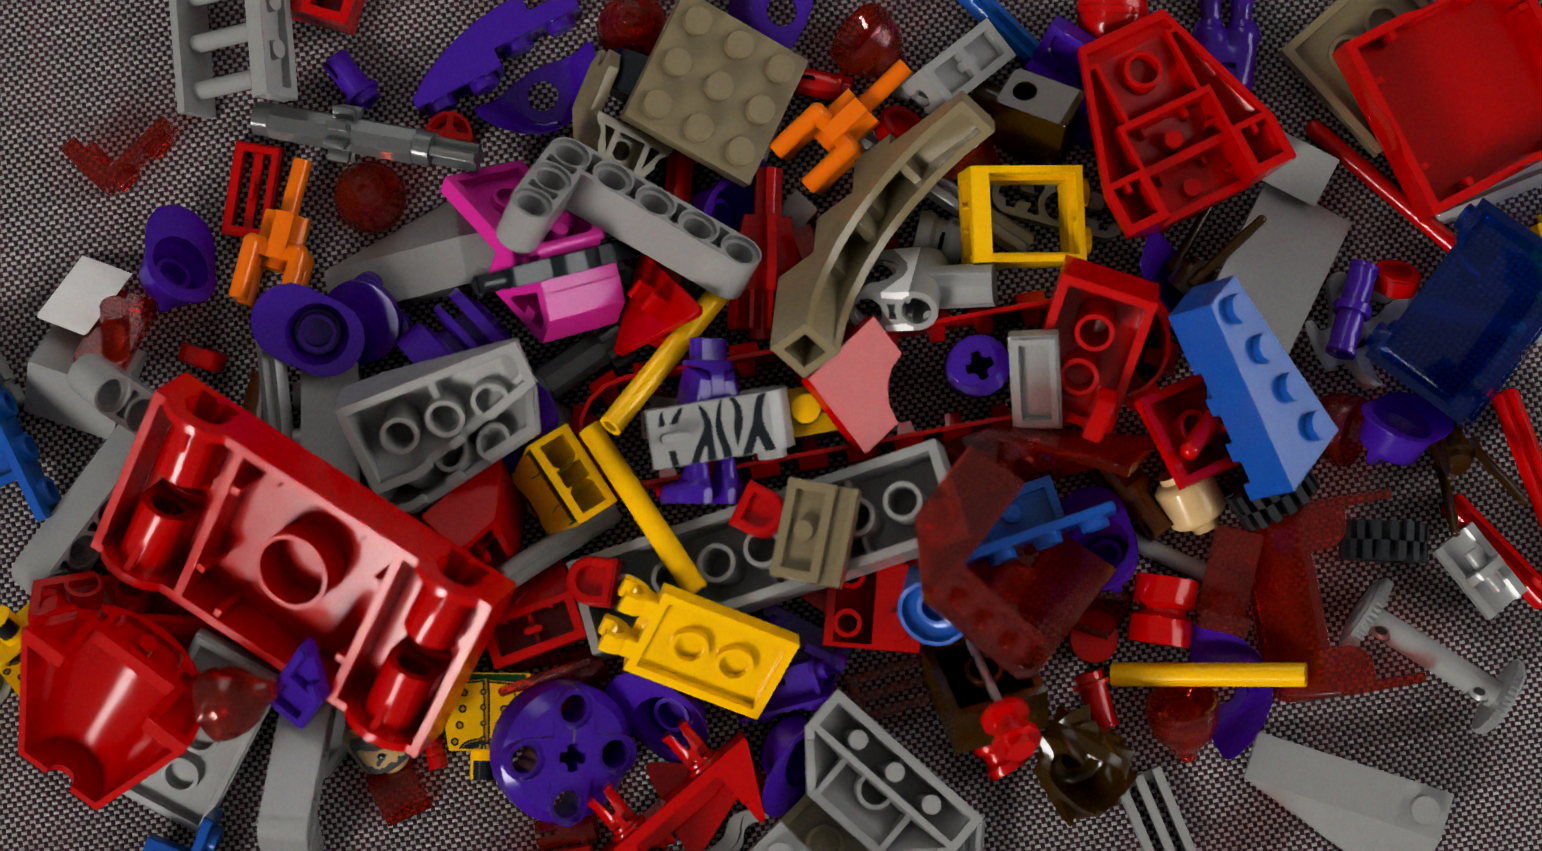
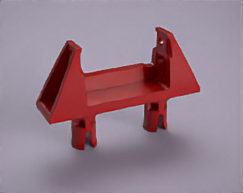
M686 718L678 721L677 724L689 744H683L669 731L662 736L661 740L672 749L689 769L684 779L643 814L639 813L636 815L610 782L603 785L602 788L613 809H610L594 795L586 801L588 807L594 810L614 834L612 840L599 851H647L653 845L657 846L718 794V789L724 784L732 791V798L737 797L760 824L765 821L749 745L744 733L740 730L719 749L711 751L688 724Z

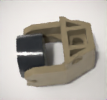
M615 48L614 51L609 50L608 52L600 50L589 66L572 107L573 139L580 141L645 178L654 170L656 163L661 158L668 157L673 152V148L603 113L602 109L608 95L624 103L627 102L649 56L625 48Z

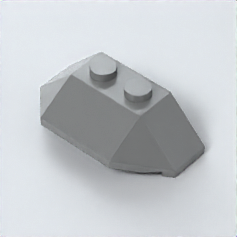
M838 688L834 690L804 725L806 795L869 851H957L984 819Z

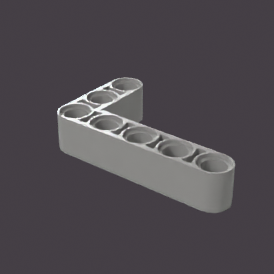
M569 137L555 138L547 146L514 189L496 229L497 238L505 247L515 252L529 253L539 246L566 209L713 294L725 299H736L743 294L762 258L760 248L748 237L580 141Z
M96 353L85 354L72 364L68 372V384L74 392L97 411L118 425L51 512L52 516L45 520L12 566V578L30 596L33 580L90 571L101 557V553L90 547L155 392Z
M326 700L311 722L302 731L279 713L258 814L257 839L260 851H324V841L317 811L338 709Z

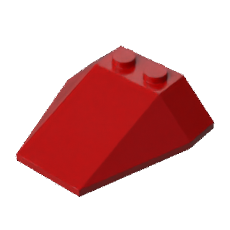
M1163 8L1093 40L1077 50L1103 197L1126 239L1158 233L1243 192L1297 157L1275 115Z

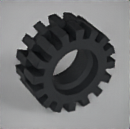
M1310 469L1295 491L1250 501L1243 485L1249 481L1244 471L1240 474L1241 478L1234 480L1230 484L1231 487L1225 490L1224 497L1244 529L1256 531L1259 527L1262 529L1269 527L1273 521L1278 523L1284 520L1283 516L1288 513L1292 515L1298 511L1297 507L1299 505H1306L1310 501L1309 497L1314 496L1318 492L1317 488L1320 487V484Z
M1382 519L1340 520L1339 559L1377 563H1428L1429 524L1415 521Z

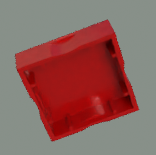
M1435 0L1418 10L1405 12L1344 43L1332 53L1337 66L1420 223L1542 161V7L1538 0Z

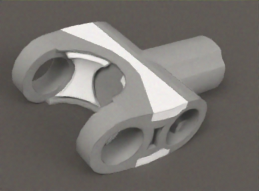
M932 247L883 250L874 265L878 264L887 267L891 271L892 276L875 282L867 275L855 299L849 318L857 325L865 317H868L861 314L857 309L856 303L861 299H871L877 302L882 309V313L874 317L885 331L894 332L927 329L934 324L938 317L939 309L996 307L998 299L996 267L994 263L949 265L947 257L941 251Z

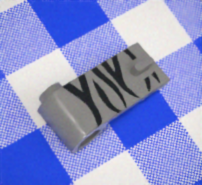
M787 385L758 387L741 391L739 395L644 410L653 470L757 453L758 460L777 459L787 456L786 448L795 445Z

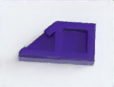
M310 636L299 646L263 699L301 731L311 722L331 693L316 642Z

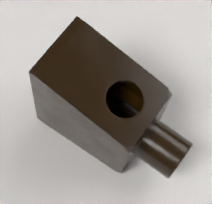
M1017 69L1013 71L1003 88L985 80L974 88L971 98L985 112L991 114V118L995 121V132L988 137L992 143L1029 165H1062L1076 139L1085 102V92L1024 69Z

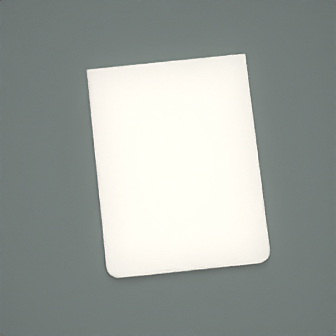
M82 255L38 312L37 317L78 334L86 335L131 277L132 273Z

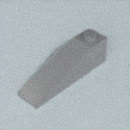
M448 201L324 271L327 293L329 294L336 286L355 279L366 271L374 272L380 276L383 287L395 298L398 306L447 297V294L455 287L462 293L472 292L471 282L473 276L489 273L495 250Z

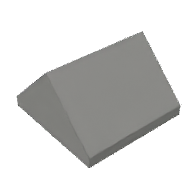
M54 324L28 360L24 411L107 439L118 424L101 414L71 389L67 380L69 369L79 357L88 353H96L131 376L139 379L148 352L90 332L86 335H81Z

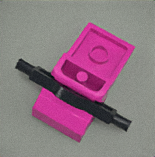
M522 160L482 168L478 172L468 171L445 176L440 192L495 250L489 273L475 275L472 278V288L476 295L483 296L487 293L496 292L541 343L618 322L625 303V297L616 262L636 257L639 254H643L642 252L621 240L600 244L601 239L605 238L604 231L566 209L534 251L529 253L512 251L501 244L497 238L496 229L514 189L530 170Z

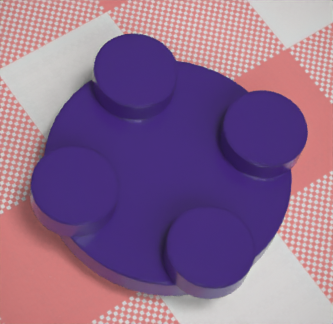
M363 272L355 279L336 286L327 295L353 310L363 325L365 344L362 356L357 361L360 366L367 365L387 355L396 346V342L412 328L409 316L400 311L395 298L383 287L382 279L374 272Z

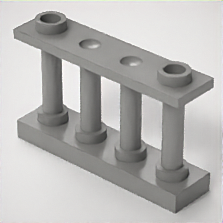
M169 0L175 97L178 114L206 119L216 118L215 97L252 89V97L278 102L298 99L290 0H244L245 23L212 31L209 29L208 4L221 0ZM248 42L250 70L213 78L211 51Z

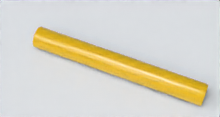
M708 290L702 294L697 300L703 307L702 315L670 333L601 417L600 422L606 430L614 435H620L690 349V338H699L730 299L719 297Z
M596 421L584 428L579 433L580 437L680 589L693 594L707 586L706 581L601 422Z
M1112 662L1110 665V683L1112 687H1307L1308 668L1306 662Z

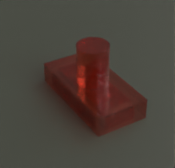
M121 289L116 296L106 297L100 303V318L88 334L83 337L72 357L73 363L85 354L96 353L126 371L157 313V302Z

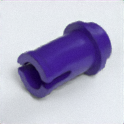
M344 49L335 53L323 65L324 71L331 76L347 97L346 105L363 107L365 111L379 100L381 96L377 91L379 84L375 80L367 78L350 56L348 50Z

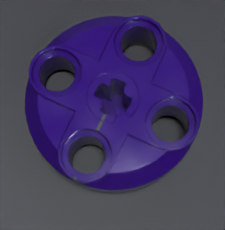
M570 679L542 681L519 693L510 701L498 718L490 742L492 773L507 799L520 810L537 820L557 823L564 827L576 825L584 817L594 813V810L586 804V801L592 795L596 796L604 804L609 801L603 792L602 786L610 782L617 791L626 772L634 765L637 757V747L631 738L629 724L618 704L599 689L587 683ZM571 695L569 706L561 712L562 703ZM612 741L610 750L602 756L604 747ZM521 746H523V751L519 759L512 762V757L515 751ZM565 791L562 801L554 806L557 796Z

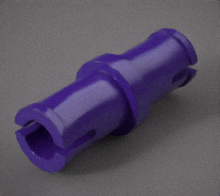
M1365 260L1350 261L1342 295L1335 300L1332 311L1336 316L1325 352L1337 359H1355L1364 322L1370 320L1373 311L1369 303L1376 277L1379 275V267Z

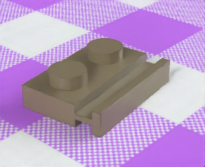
M789 477L769 575L843 590L863 492L859 489H850Z

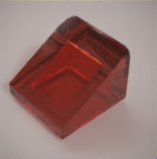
M409 755L407 764L395 773L375 775L367 773L369 791L388 826L433 808L432 801L412 756Z

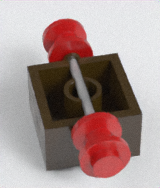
M955 585L971 602L977 615V623L965 635L950 645L932 646L926 644L921 646L923 682L956 755L991 745L997 758L1001 760L1022 761L1030 757L1041 741L1039 730L1049 727L1048 690L1014 620L1010 619L987 626V619L984 613L975 608L977 599L973 590L964 585Z

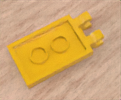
M626 574L618 589V595L622 596L618 604V611L638 617L631 629L622 619L606 613L598 627V633L602 636L598 642L597 649L613 655L619 654L624 656L623 670L758 720L798 650L800 639L797 633L667 583L663 584L657 594L643 581Z

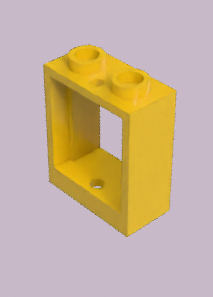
M1083 165L969 166L957 174L961 264L994 263L996 269L1061 268L1066 254L1087 261V255L1090 254L1092 249V232L1089 226H1085V207L1088 206L1090 200V186L1088 180L1083 178ZM990 185H1057L1060 252L993 253Z

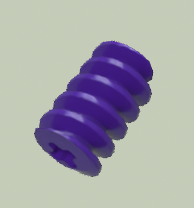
M982 334L968 336L953 345L946 354L943 364L945 379L951 389L962 396L975 398L990 395L1000 389L1008 379L1010 371L1009 354L1003 344L993 337ZM971 354L974 355L976 360L984 359L987 363V368L981 371V380L976 373L968 375L965 365L972 362Z

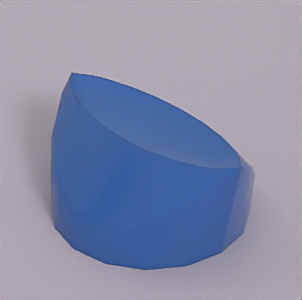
M918 567L908 568L898 599L897 614L901 626L911 637L927 645H950L965 635L977 623V615L971 602L955 585L926 569Z

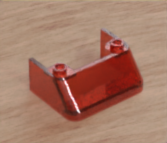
M969 446L926 503L920 508L916 518L915 528L922 599L926 605L1000 667L1017 679H1028L1043 667L1117 569L1073 539L1062 534L1064 541L1050 547L1033 569L1019 561L1011 562L995 574L990 584L985 582L965 562L1025 483Z
M1390 488L1308 502L1306 505H1299L1297 507L1298 511L1292 515L1288 513L1283 516L1284 520L1278 523L1273 521L1269 527L1264 529L1259 527L1256 531H1251L1250 529L1247 531L1242 524L1239 525L1237 543L1258 653L1264 662L1307 663V687H1273L1274 699L1286 703L1356 695L1427 682L1425 672H1405L1376 677L1373 661L1363 649L1356 646L1331 648L1312 552L1332 548L1343 539L1347 528L1344 507L1392 498Z

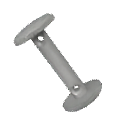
M1388 578L1375 581L1350 613L1339 638L1341 649L1346 653H1350L1367 633L1480 702L1473 717L1471 730L1477 734L1492 731L1509 712L1522 690L1526 679L1524 662L1515 659L1509 665L1507 664L1506 668L1504 667L1497 678L1489 675L1479 667L1383 609L1391 594L1393 581Z

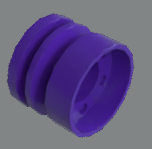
M455 287L447 294L461 310L454 319L437 304L433 307V310L444 326L438 334L418 321L396 344L415 364L512 339L513 336L480 301L464 295Z

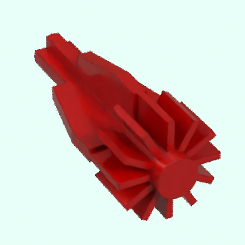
M772 166L758 167L754 177L753 215L744 214L742 216L738 231L757 244L761 250L762 258L743 294L739 298L728 301L727 329L729 331L748 332V340L771 341L778 278L800 262L792 217L781 216L783 168Z

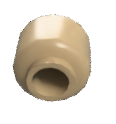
M1168 469L1158 478L1160 484L1155 490L1154 495L1160 508L1174 524L1171 526L1173 530L1178 532L1192 531L1194 535H1202L1211 531L1219 524L1218 516L1225 509L1227 501L1215 477L1179 491Z

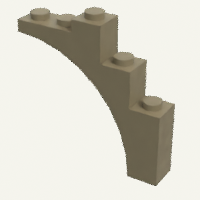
M961 90L897 139L890 133L855 160L852 193L817 218L813 253L778 278L770 349L803 378L813 373L841 352L845 327L855 299L870 269L909 213L952 167L995 132V121L967 93Z

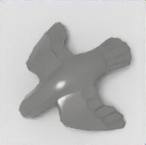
M1335 272L1327 278L1325 283L1329 309L1328 326L1324 330H1319L1313 320L1305 321L1309 340L1319 361L1327 372L1333 371L1340 364H1344L1358 386L1365 389L1379 387L1383 385V382L1375 373L1370 363V357L1382 358L1387 355L1399 336L1412 298L1394 299L1391 303L1385 304L1378 315L1364 322L1355 359L1341 360L1334 358L1325 352V347L1328 344L1336 316L1332 311L1335 300L1341 297L1347 278V273Z

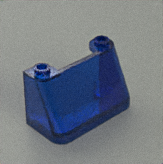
M1482 198L1477 206L1471 203L1468 204L1458 216L1453 225L1459 231L1455 238L1456 244L1399 320L1394 319L1389 325L1381 321L1365 342V345L1370 348L1364 355L1366 358L1466 430L1478 419L1495 394L1501 389L1542 335V237L1485 198Z

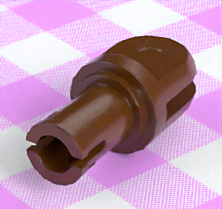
M1111 444L1103 446L1097 452H1094L1088 462L1091 480L1097 487L1107 488L1119 496L1130 517L1134 519L1150 542L1174 525L1148 491L1150 488L1148 483L1151 479L1126 450Z

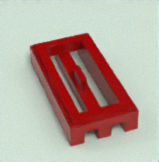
M236 140L221 229L223 236L244 238L248 233L259 234L260 229H255L254 225L266 155L271 156L260 228L265 209L276 210L286 151L283 147ZM248 152L255 154L243 227L235 226Z

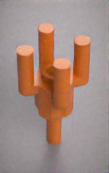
M899 59L859 98L847 88L828 107L818 102L811 104L769 144V147L777 156L789 162L812 139L816 138L829 154L801 179V182L813 194L816 193L818 196H822L855 165V160L865 153V148H863L860 142L880 124V121L872 111L913 72Z
M296 157L293 159L280 210L266 208L259 234L248 233L244 236L228 293L229 297L236 299L235 303L253 308L264 269L284 274L281 284L295 283L309 286L315 260L305 245L312 221L299 216L312 167L311 161Z

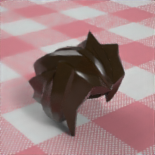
M1061 704L1056 707L1054 719L1040 741L1039 754L1037 755L1038 761L1034 769L1039 782L1055 809L1069 826L1073 825L1074 818L1083 820L1089 817L1101 816L1111 807L1122 804L1121 796L1127 792L1137 778L1129 768L1135 754V749L1122 743L1127 739L1112 730L1097 725L1096 720H1091L1090 704L1069 712Z

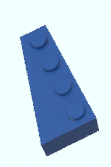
M1235 275L1192 287L1168 318L1193 374H1202L1207 385L1208 397L1205 401L1212 416L1220 415L1231 439L1225 445L1233 463L1238 461L1242 463L1249 481L1243 484L1251 501L1293 492L1339 429Z

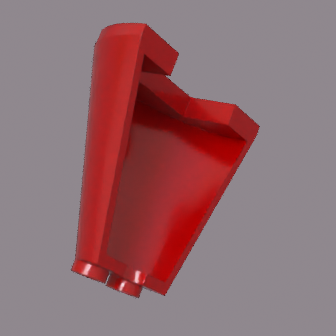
M77 604L46 612L24 627L21 633L18 754L45 774L51 770L65 772L72 781L69 791L97 811L184 754L190 747L200 729L204 714L205 697L200 695L197 683L200 676L198 670L183 646L170 633L152 620L130 610L102 604L99 610L78 609Z

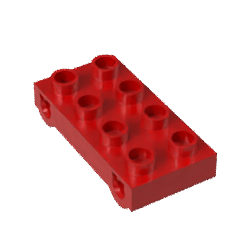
M187 372L155 390L90 547L101 553V559L107 570L119 580L135 588L164 594L280 671L284 670L299 646L310 636L316 642L331 692L326 701L344 712L345 719L352 730L365 741L379 748L396 752L404 751L415 759L444 730L517 586V583Z

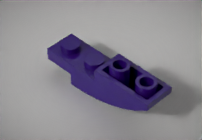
M508 0L478 19L452 42L424 77L412 99L420 115L424 117L431 114L433 117L440 112L451 111L458 105L456 100L472 92L474 96H481L497 88L500 85L498 79L506 76L499 58L508 55L509 58L521 56L534 47L533 41L549 33L551 37H558L572 30L577 25L575 20L582 17L577 0H548L530 10L527 9L523 0Z

